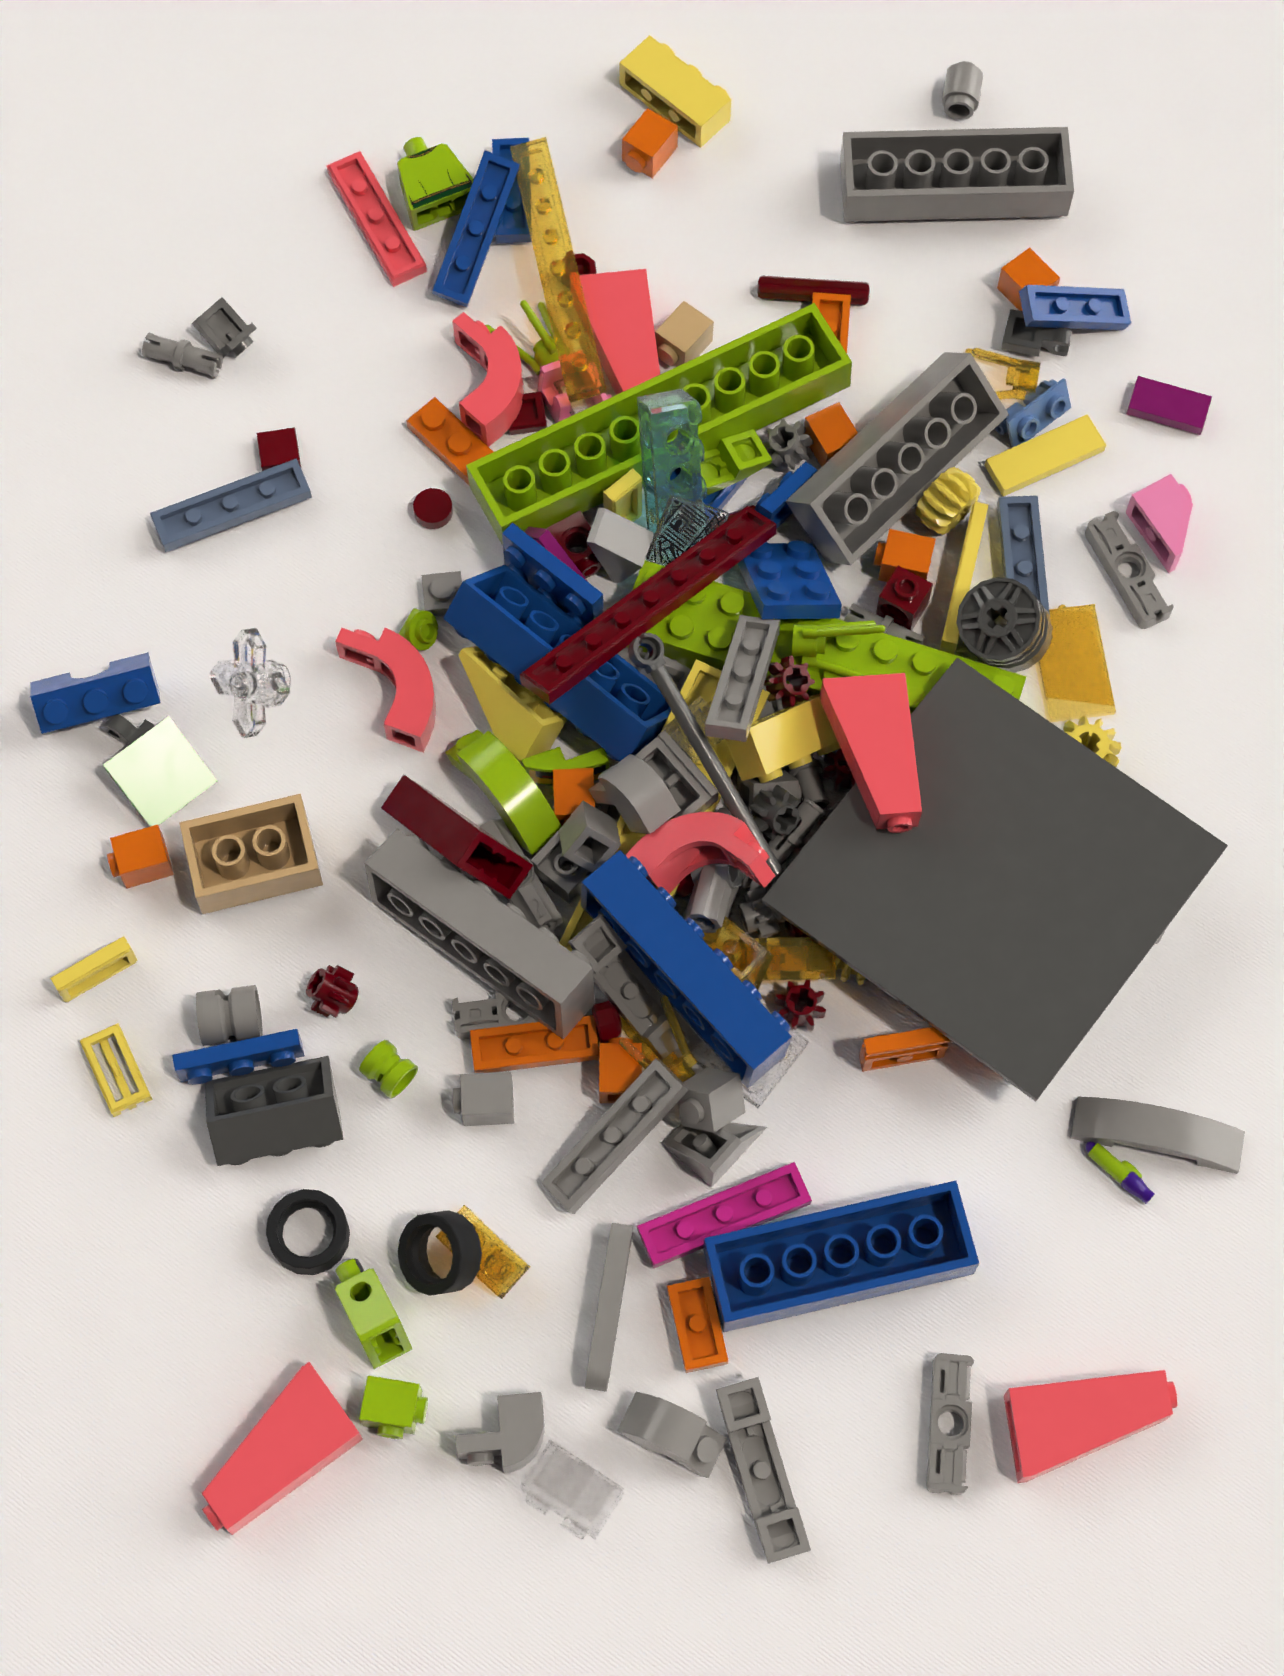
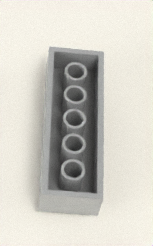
M1068 127L843 132L840 169L844 222L1062 217L1069 214L1074 194Z
M944 352L785 502L826 562L852 565L922 498L924 491L930 487L931 483L941 473L955 467L1009 414L971 353Z
M397 828L364 863L372 902L562 1039L570 1033L595 1004L593 967L590 960L584 954L577 950H572L571 952L559 944L558 938L549 929L543 926L537 928L528 922L519 908L511 903L505 905L497 900L484 883L478 880L474 882L462 875L459 867L447 858L443 857L440 859L431 853L426 843L416 835L407 836Z

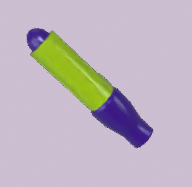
M1090 1141L1085 1144L1086 1151L1088 1152L1087 1155L1117 1180L1129 1193L1140 1198L1145 1204L1155 1195L1141 1179L1142 1174L1126 1160L1120 1162L1099 1143L1096 1144Z

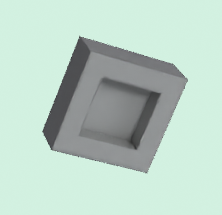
M461 571L421 575L425 611L431 612L434 616L446 614L462 584Z

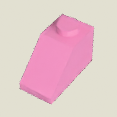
M1172 474L1132 494L1125 512L1168 573L1176 569L1181 557L1193 506L1189 491L1183 484H1178Z

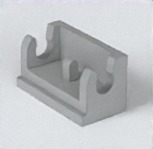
M665 730L635 755L653 768L671 792L681 809L680 812L673 816L674 818L690 813L705 812L718 801V790Z

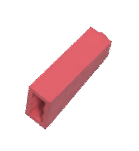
M646 269L570 276L572 304L615 394H620L660 375Z
M905 673L823 678L820 692L821 704L876 829H888L892 833H902L911 830L913 827H918L922 806Z
M310 1362L300 1368L202 1492V1495L208 1502V1505L202 1510L217 1531L224 1526L231 1535H234L363 1440L359 1431Z
M1165 1370L1009 1388L1004 1394V1402L1017 1483L1033 1480L1166 1421L1173 1414L1172 1408L1177 1407V1394L1173 1381L1167 1382Z

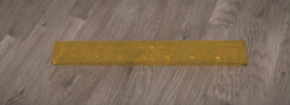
M543 137L512 146L510 150L513 161L520 164L517 180L568 399L571 403L607 393L547 138Z

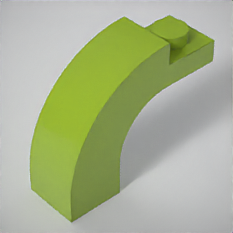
M477 729L473 733L464 735L456 742V745L445 752L451 764L469 777L481 789L507 825L516 842L531 855L543 848L562 827L536 783L515 756L490 731L483 734Z

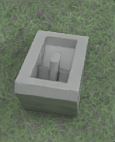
M598 508L586 542L611 580L621 583L643 567L654 532L606 508Z

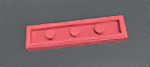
M361 151L327 165L330 178L392 286L395 287L426 273V263Z

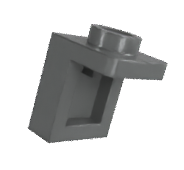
M223 297L192 323L213 349L218 353H222L223 358L231 351L236 356L241 354L254 342L249 335L257 329L253 323L247 325Z

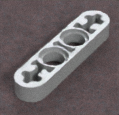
M611 1224L585 1389L607 1392L633 1234V1226Z

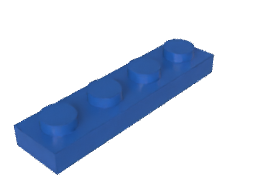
M484 151L433 287V295L468 308L520 168L519 163Z

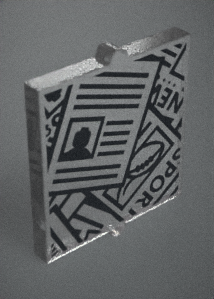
M670 495L650 544L646 560L663 566L668 565L726 522L729 513L707 506L700 499L693 502Z

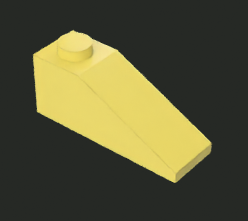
M478 646L461 649L458 656L494 736L521 762L522 759L550 750L567 718L547 707L544 700L520 685L514 676L500 664L489 660L485 656L484 651Z

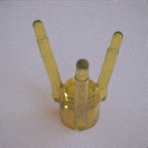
M967 348L965 350V353H971L973 357L1008 367L1005 385L1013 386V389L996 391L995 393L1000 400H1025L1026 392L1036 393L1041 362L1014 359L980 348Z
M662 995L660 1001L682 1056L678 1058L673 1051L661 1061L684 1082L696 1074L691 1067L698 1061L689 1050L668 997ZM620 1017L622 1030L628 1038L632 1039L633 1043H642L641 1053L627 1039L621 1038L619 1044L644 1069L655 1058L660 1060L643 1039Z

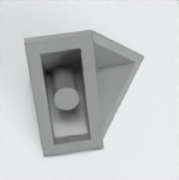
M730 1122L715 1133L681 1126L680 1124L663 1144L712 1188L767 1127Z

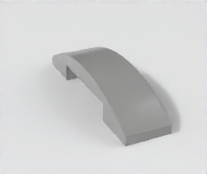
M599 914L569 941L573 950L581 952L590 960L593 967L594 982L605 997L615 1006L622 1018L668 1068L672 1069L702 1042L690 1025L675 1009L668 1005L626 952L627 946L602 915Z
M1078 1096L1070 1139L1085 1142L1091 1141L1108 1147H1112L1114 1143L1196 1160L1195 1165L1238 1174L1245 1131L1210 1118L1167 1107L1119 1099Z
M759 1377L716 1389L736 1466L768 1564L811 1551L799 1508L796 1507L772 1429L771 1416Z

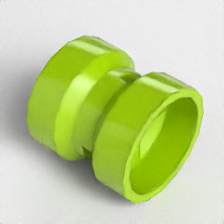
M383 1040L367 1054L360 1064L359 1071L367 1079H375L377 1082H380L381 1091L391 1099L399 1095L410 1084L417 1074L418 1066L409 1058L400 1059V1056L397 1054V1048L388 1040Z

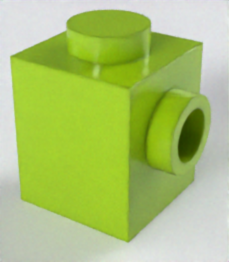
M367 1376L359 1420L365 1427L377 1428V1435L403 1439L404 1433L415 1434L417 1423L424 1424L428 1397H422V1389L418 1383Z

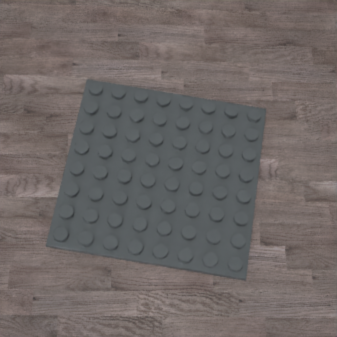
M956 658L910 715L922 806L918 827H913L911 830L902 833H892L888 829H876L855 783L765 894L761 902L1036 1102L1228 845L965 662Z

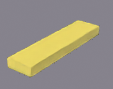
M976 501L975 504H972L939 649L954 655L959 639L957 627L958 609L965 595L970 590L989 505Z

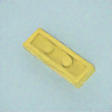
M1088 414L986 459L985 468L1004 497L1104 452L1106 443Z

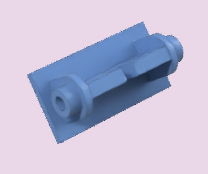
M1062 378L1058 382L1054 379H1051L1049 382L1043 380L1039 386L1023 397V402L1026 404L1025 407L1016 402L1006 409L1009 415L995 429L1001 435L1009 434L1011 448L1033 438L1038 432L1071 408L1066 379Z

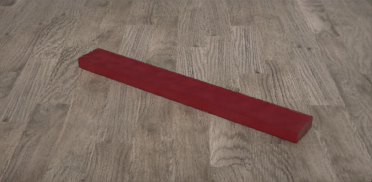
M747 505L520 674L521 684L550 705L626 648L633 639L646 633L777 534V524Z

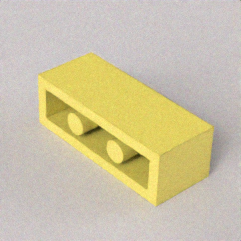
M650 35L619 62L620 85L655 113L678 125V131L700 148L730 121L732 99L722 87L714 86L702 76L695 66L687 65L675 55L668 45L660 44Z
M820 693L810 696V699L807 701L796 702L794 707L781 709L752 722L746 742L726 739L741 781L758 777L760 783H765L782 776L781 768L786 765L791 770L812 762L810 754L816 751L818 756L841 748L821 704Z

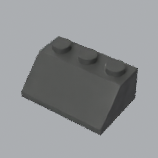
M329 1056L300 1061L283 1067L253 1071L245 1075L219 1078L205 1083L206 1123L217 1166L226 1164L241 1165L254 1158L269 1155L284 1156L292 1150L311 1146L321 1148L329 1146L335 1141L344 1140Z

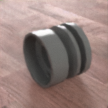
M995 577L980 582L967 592L958 609L957 627L960 639L984 664L1013 673L1031 668L1041 660L1051 644L1053 627L1048 611L1027 586L1014 579ZM1000 616L1006 619L1008 623L1006 626L1001 627L994 622L995 619Z

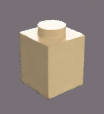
M683 301L655 331L658 357L667 365H675L676 367L699 357L713 341L714 321Z

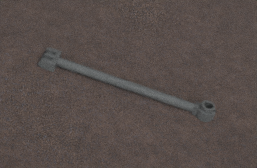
M652 633L641 634L629 644L628 654L631 662L637 667L644 668L647 674L650 673L732 816L745 822L760 846L769 855V859L766 862L775 874V877L771 880L773 885L784 872L667 671L664 665L666 662L663 659L665 650L662 640ZM639 646H643L648 650V659L640 657L638 654ZM771 910L772 913L775 914L776 919H778L779 921L784 919L776 912Z

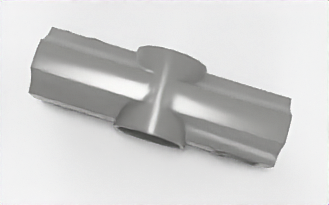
M719 808L718 812L732 816L728 808ZM721 863L709 864L691 872L694 887L684 920L688 917L693 919L702 929L703 933H716L718 928H722L732 889L739 888L744 878V873L737 868Z
M502 818L499 820L492 819L480 825L486 832L533 864L523 854ZM533 866L526 875L527 878L520 884L511 899L505 898L523 912L528 922L537 928L543 926L553 932L563 922V919L535 874Z

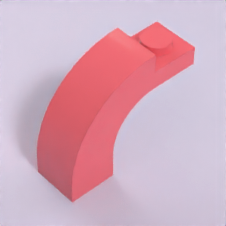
M463 312L452 321L455 343L486 370L487 375L479 387L459 402L461 422L489 447L508 431L520 412L524 394L521 359L514 340L501 325L490 333L481 321H474Z
M341 628L335 641L339 658L383 674L396 688L394 702L383 723L386 738L424 753L432 735L436 719V700L433 682L424 658L408 640L390 629L384 628L379 641H377L373 635L366 631L356 629L353 632Z
M696 812L671 819L651 834H646L625 854L628 859L631 856L637 858L647 870L648 876L646 878L656 889L663 887L669 894L687 875L709 864L721 863L731 865L763 888L775 877V874L766 862L769 859V855L760 846L745 822L720 812Z

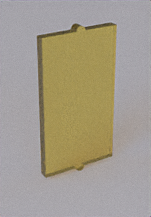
M1061 604L1058 609H1050V620L1053 627L1052 640L1043 658L1038 661L1050 722L1080 719L1084 715L1087 718L1114 715L1116 708L1095 604L1066 607L1064 604Z

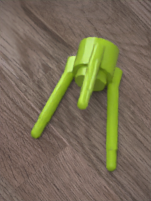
M522 300L520 306L541 340L533 347L535 352L534 358L519 346H517L520 359L526 362L536 375H540V368L542 366L569 357L571 352L564 344L545 304L539 302L537 306L551 336H549L527 301ZM485 325L490 333L495 330L490 325Z
M873 620L825 625L794 624L792 656L802 657V664L808 663L810 667H817L845 677L863 676L860 672L816 658L817 654H825L826 637L883 633L886 628L884 625H876V622Z

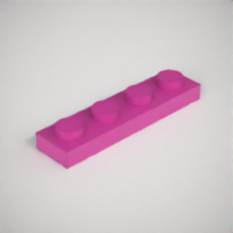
M793 1162L638 1225L637 1231L654 1269L703 1249L704 1238L762 1225L811 1205L812 1200L796 1163Z

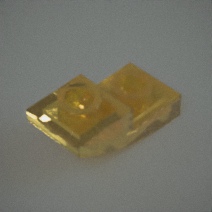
M463 1205L457 1213L462 1214L473 1224L480 1238L482 1256L480 1269L476 1277L502 1299L531 1266L505 1240L497 1236L473 1210ZM441 1230L436 1235V1238L452 1253L451 1244L446 1234Z

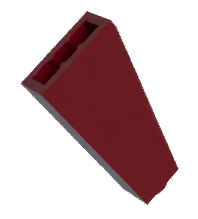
M404 774L381 806V809L454 865L508 899H511L533 867V864Z

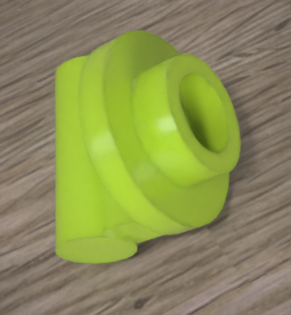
M413 608L398 634L408 640L417 650H427L437 639L438 623L431 612Z

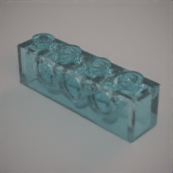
M683 389L637 397L647 529L654 532L649 548L653 551L655 549L659 557V542L657 543V541H665L664 538L659 539L661 537L660 534L685 551L709 523L707 517L692 506L694 505L704 512L703 499L707 497V487L704 478L701 476L700 462L704 461V447L698 437V424L702 422V412L698 401ZM678 429L677 437L667 443L670 433ZM681 467L680 474L675 479L670 480L672 472ZM674 500L680 501L679 504L674 503ZM684 502L682 504L684 508L704 523L702 524L687 511L682 510L702 526L700 527L685 514L680 513L681 516L689 521L688 524L698 530L696 532L688 524L683 528L693 537H690L683 530L677 533L668 526L674 519L673 516L665 524L667 517L669 518V513L671 516L673 513L672 509L677 508H671L672 504L673 506H678ZM687 504L690 508H692L695 512H697L699 515H701V516H702L704 519H706L707 521L705 522L702 518H700L698 515H696L693 511H691V510H690L688 507H686L685 505ZM677 516L671 524H675L677 520L681 519L682 525L678 527L680 531L687 522L680 516ZM686 527L693 531L695 535L692 534L689 530H687ZM666 528L669 529L671 532H673L675 535H677V536H678L680 539H682L684 542H686L687 545H685V544H684L683 542H681L678 538H676V537H675L674 535H672L669 531H667ZM705 530L700 536H706ZM663 531H665V532L668 533L670 536H672L675 540H677L679 543H681V544L684 546V548H683L682 546H680L678 543H676V542H675L673 539H671L669 536H667ZM681 533L687 536L690 539V541L686 539L683 535H681ZM704 537L697 539L694 543L699 542ZM668 541L662 543L661 550L671 546ZM673 546L674 551H675V554H676V557H677V552H676L677 548ZM666 549L668 557L672 558L673 555L670 549ZM662 551L663 558L667 559L664 551Z

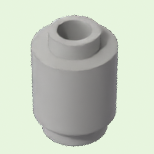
M961 61L947 69L942 105L946 115L953 119H968L972 117L974 111L979 106L983 72L975 64Z

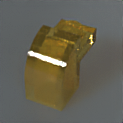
M810 937L740 938V979H836L835 955Z

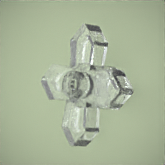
M250 628L242 629L232 642L234 660L218 661L209 673V677L218 694L234 696L232 721L241 738L255 737L266 725L265 707L281 706L289 696L291 687V675L288 668L283 663L266 660L267 646L258 629Z

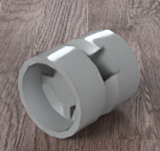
M256 985L234 987L229 995H225L220 989L196 993L197 1023L203 1046L226 1043L229 1036L233 1035L238 1041L263 1036L261 1008Z

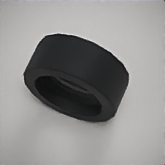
M302 1189L287 1194L275 1204L267 1218L266 1237L271 1252L284 1268L296 1274L316 1275L328 1271L342 1259L348 1248L350 1229L344 1210L333 1197L320 1190ZM304 1208H316L326 1213L331 1219L334 1228L333 1238L328 1248L312 1257L298 1256L291 1252L283 1239V1229L287 1219L297 1210Z
M450 1210L426 1213L414 1217L406 1224L402 1231L397 1251L399 1266L406 1281L417 1292L429 1296L461 1291L471 1284L480 1269L482 1256L480 1238L473 1224L462 1214ZM435 1227H439L446 1234L452 1248V1264L446 1278H440L433 1271L428 1261V1238Z

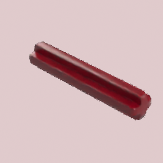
M760 276L757 294L760 298L812 301L813 292L851 295L850 304L865 305L869 300L870 287L869 283L858 281Z

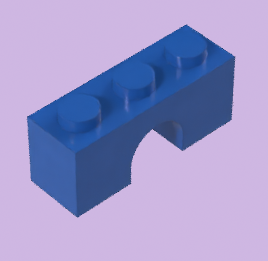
M149 652L109 662L108 669L93 676L72 678L69 672L30 682V698L41 734L161 703L159 687Z

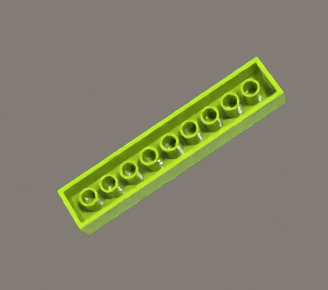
M813 303L467 464L469 486L503 546L502 533L512 522L523 531L528 526L546 529L578 511L583 513L602 504L603 492L631 469H634L642 477V484L647 483L680 467L684 458L717 448L720 440L751 429L757 431L850 387L852 361L816 304Z
M645 560L643 567L638 573L633 590L665 566ZM713 581L646 633L655 634L662 640L665 650L664 656L675 659L678 663L692 669L697 659L722 671L739 616L761 617L750 592ZM836 618L773 619L780 620V629L770 663H780L782 658L792 656L794 624L825 625L845 623L846 621ZM885 633L826 637L825 654H817L816 658L860 672L863 676L905 673L910 715L956 658L965 662L1018 700L1026 680V676ZM639 646L643 648V652L647 653L648 650L645 647ZM793 657L794 665L802 664V657ZM808 666L807 671L810 674V678L815 680V683L810 685L806 693L809 697L819 694L823 678L845 676Z

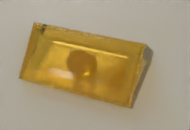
M725 916L722 928H718L716 933H704L705 937L703 940L713 951L718 948L729 958L733 964L731 971L741 982L746 979L759 990L773 955Z

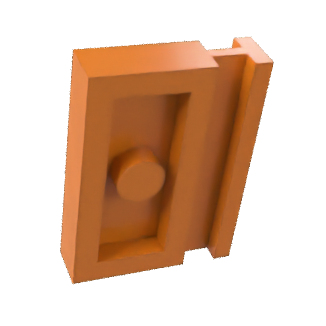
M934 1027L919 1028L913 1031L863 1039L864 1044H862L859 1054L862 1072L944 1058L950 1039Z

